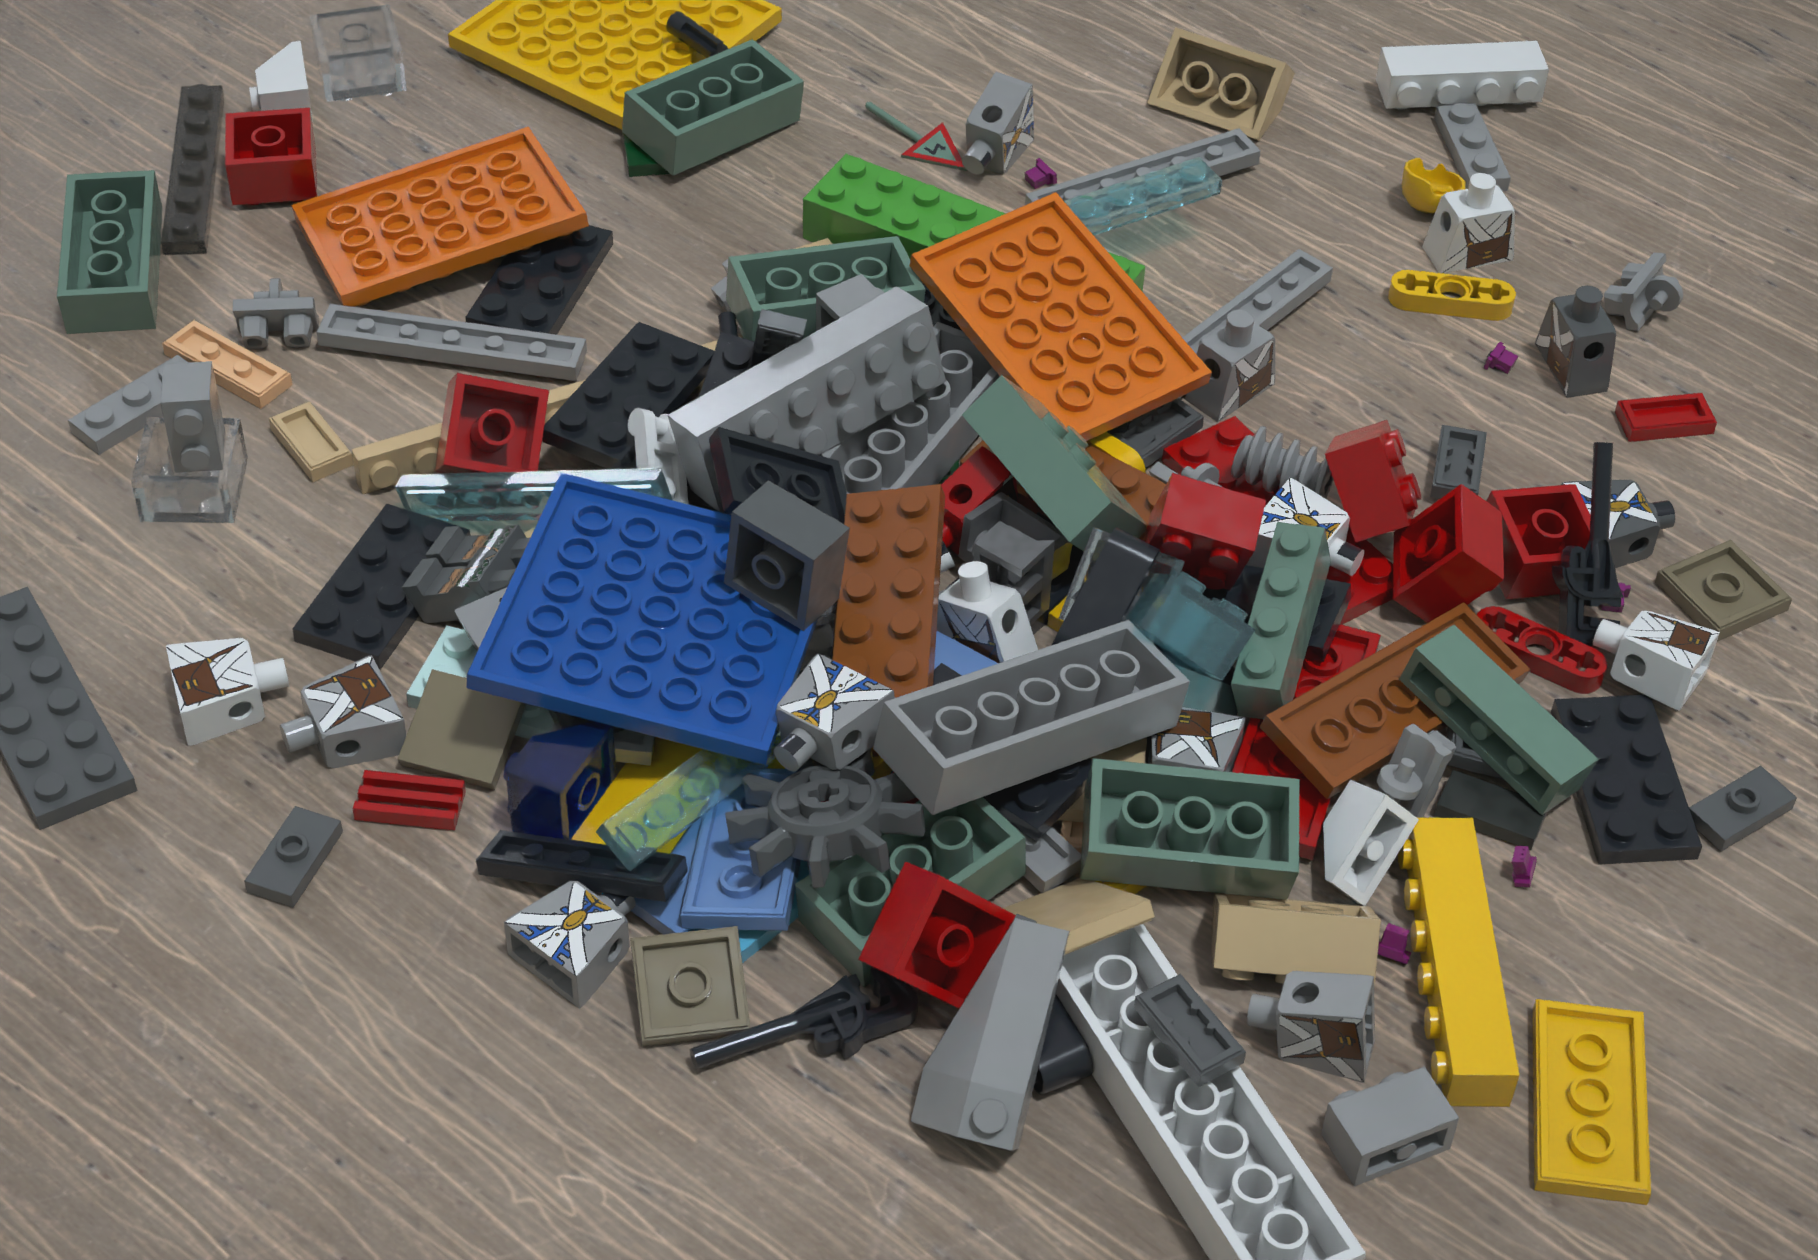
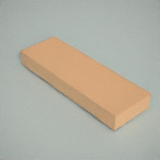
M195 320L162 343L164 354L169 358L179 355L188 363L212 361L216 384L260 409L293 385L291 373Z

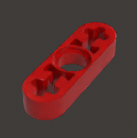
M1485 607L1476 614L1491 630L1497 629L1494 633L1531 669L1529 672L1576 693L1588 694L1597 691L1601 687L1607 668V660L1597 649L1502 607ZM1515 637L1519 638L1518 643L1514 642ZM1531 644L1543 645L1551 653L1548 655H1536L1530 652L1526 646ZM1559 657H1563L1562 663L1558 662Z

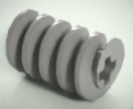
M1261 426L1253 436L1247 435L1242 440L1233 460L1231 468L1232 477L1240 478L1245 474L1246 481L1251 485H1256L1262 480L1263 488L1268 492L1274 491L1278 486L1280 489L1289 478H1292L1323 498H1327L1333 483V477L1326 457L1321 463L1317 462L1316 446H1312L1302 456L1300 455V440L1295 439L1288 449H1284L1283 433H1277L1269 443L1266 441L1267 427Z

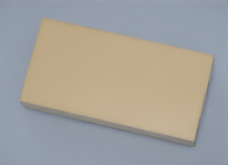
M310 401L269 418L271 431L312 482L354 465L350 450Z

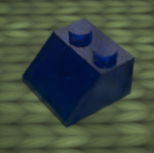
M595 721L534 735L520 753L515 752L509 758L504 769V780L507 783L509 801L507 811L511 818L512 832L572 839L617 776L612 725Z

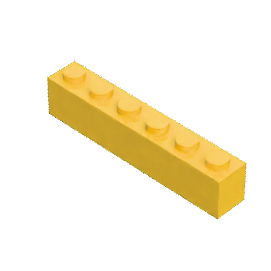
M1418 818L1419 821L1398 853V864L1400 869H1407L1409 878L1405 881L1404 901L1406 910H1414L1415 920L1412 921L1411 947L1413 952H1420L1422 963H1419L1417 972L1418 991L1420 995H1427L1429 1004L1425 1009L1424 1029L1426 1038L1434 1039L1436 1051H1433L1431 1059L1432 1078L1436 1084H1441L1442 1093L1451 1106L1510 1107L1519 1079V1070L1473 818Z

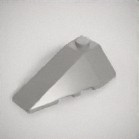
M1015 918L923 1067L911 1122L959 1138L1010 1151L1019 1149L1070 931Z

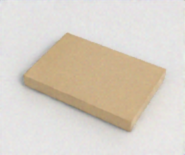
M1080 878L1003 908L1015 915L1019 914L1035 920L1038 924L1070 931L1065 955L1152 920L1151 918L1155 917L1150 899L1092 880Z

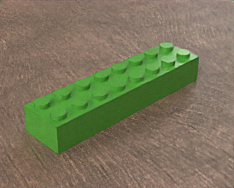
M845 154L803 198V239L816 242L828 238L832 244L898 236L911 260V254L1006 213L907 177L896 171L867 162L861 158ZM1108 252L1143 292L1145 266Z

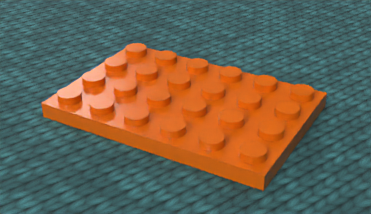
M529 126L291 205L295 220L340 303L343 306L352 307L366 305L372 300L386 295L409 290L413 286L450 276L459 270L477 264L488 263L497 257L518 250L529 249L535 244L556 237L567 236L576 230L589 226L586 211Z
M1056 192L911 254L910 268L999 376L1003 375L1039 400L1066 428L1070 425L1085 441L1095 438L1209 383L1212 371Z

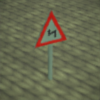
M872 102L865 104L866 109L916 142L901 154V158L967 171L943 122L922 137Z

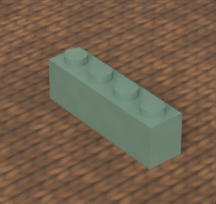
M1277 522L1231 681L1238 716L1264 719L1266 715L1289 703L1294 698L1331 563L1325 527Z
M1455 625L1450 626L1415 648L1399 678L1405 686L1541 815L1577 792L1599 760Z

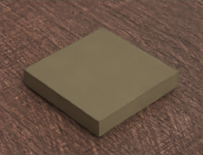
M1732 540L1659 570L1655 579V583L1697 625L1720 632L1717 642L1788 611L1792 598Z
M432 669L398 756L401 766L451 779L465 780L467 783L495 790L526 703L467 689V678Z
M738 926L631 938L642 1047L722 1038L751 1028Z

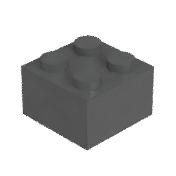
M768 480L732 511L724 584L805 631L839 599L850 528Z

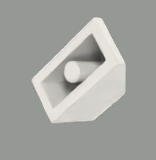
M294 41L255 70L257 87H249L253 111L310 107L311 111L301 41Z
M1350 780L1323 822L1325 880L1358 904L1365 906L1419 819L1388 795Z

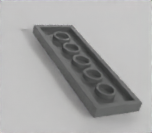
M28 587L0 597V755L39 830H42L137 791V787L130 769Z

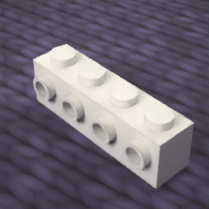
M1537 41L1381 47L1376 82L1386 109L1437 107L1457 103H1475L1476 106L1505 103L1523 104L1542 102L1549 68Z

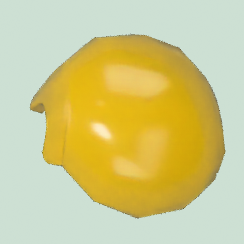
M1414 158L1405 162L1402 177V194L1410 206L1418 211L1435 213L1439 201L1445 193L1464 190L1466 187L1465 180L1459 174L1447 171L1442 163L1432 170H1426L1423 167L1421 158Z

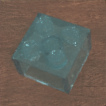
M1172 571L1171 574L1155 573L1124 621L1129 620L1146 638L1202 675L1223 680L1255 631L1254 628L1244 622L1248 614L1225 599L1221 601L1214 597L1212 600L1202 595L1206 586L1185 572L1181 571L1180 574Z

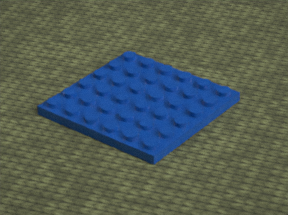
M560 473L468 670L466 688L766 765L779 730L776 716L777 704L797 679L817 620L803 631L724 584L732 515Z

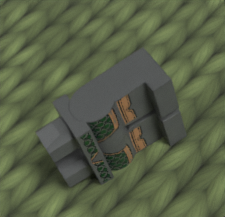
M519 524L507 525L505 529H494L488 535L465 536L460 526L445 527L425 554L427 559L420 561L402 586V589L424 623L459 620L455 609L508 587L530 538L525 536Z

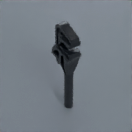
M1594 442L1589 541L1585 549L1579 546H1566L1562 551L1561 566H1552L1554 581L1560 589L1558 632L1588 646H1593L1596 631L1601 621L1605 618L1584 616V606L1598 607L1603 605L1621 607V598H1623L1617 580L1609 541L1613 443ZM1606 619L1620 625V621Z
M871 968L870 986L873 994L878 997L879 1002L878 1007L870 1009L871 1001L866 994L860 991V981L857 975L854 974L848 977L845 975L832 987L789 1015L691 1048V1059L695 1068L699 1069L796 1034H814V1048L818 1054L827 1055L839 1051L842 1058L847 1059L856 1054L865 1041L911 1025L916 1020L918 1013V996L909 984L876 968Z

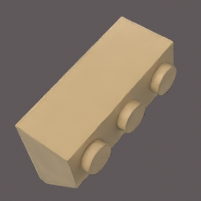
M1175 27L1147 104L1227 131L1240 128L1248 138L1259 141L1280 113L1295 72L1285 62Z
M1214 893L1211 962L1213 968L1223 969V977L1236 980H1254V972L1276 974L1275 981L1284 984L1288 973L1292 971L1369 975L1374 976L1375 984L1381 919L1369 906Z

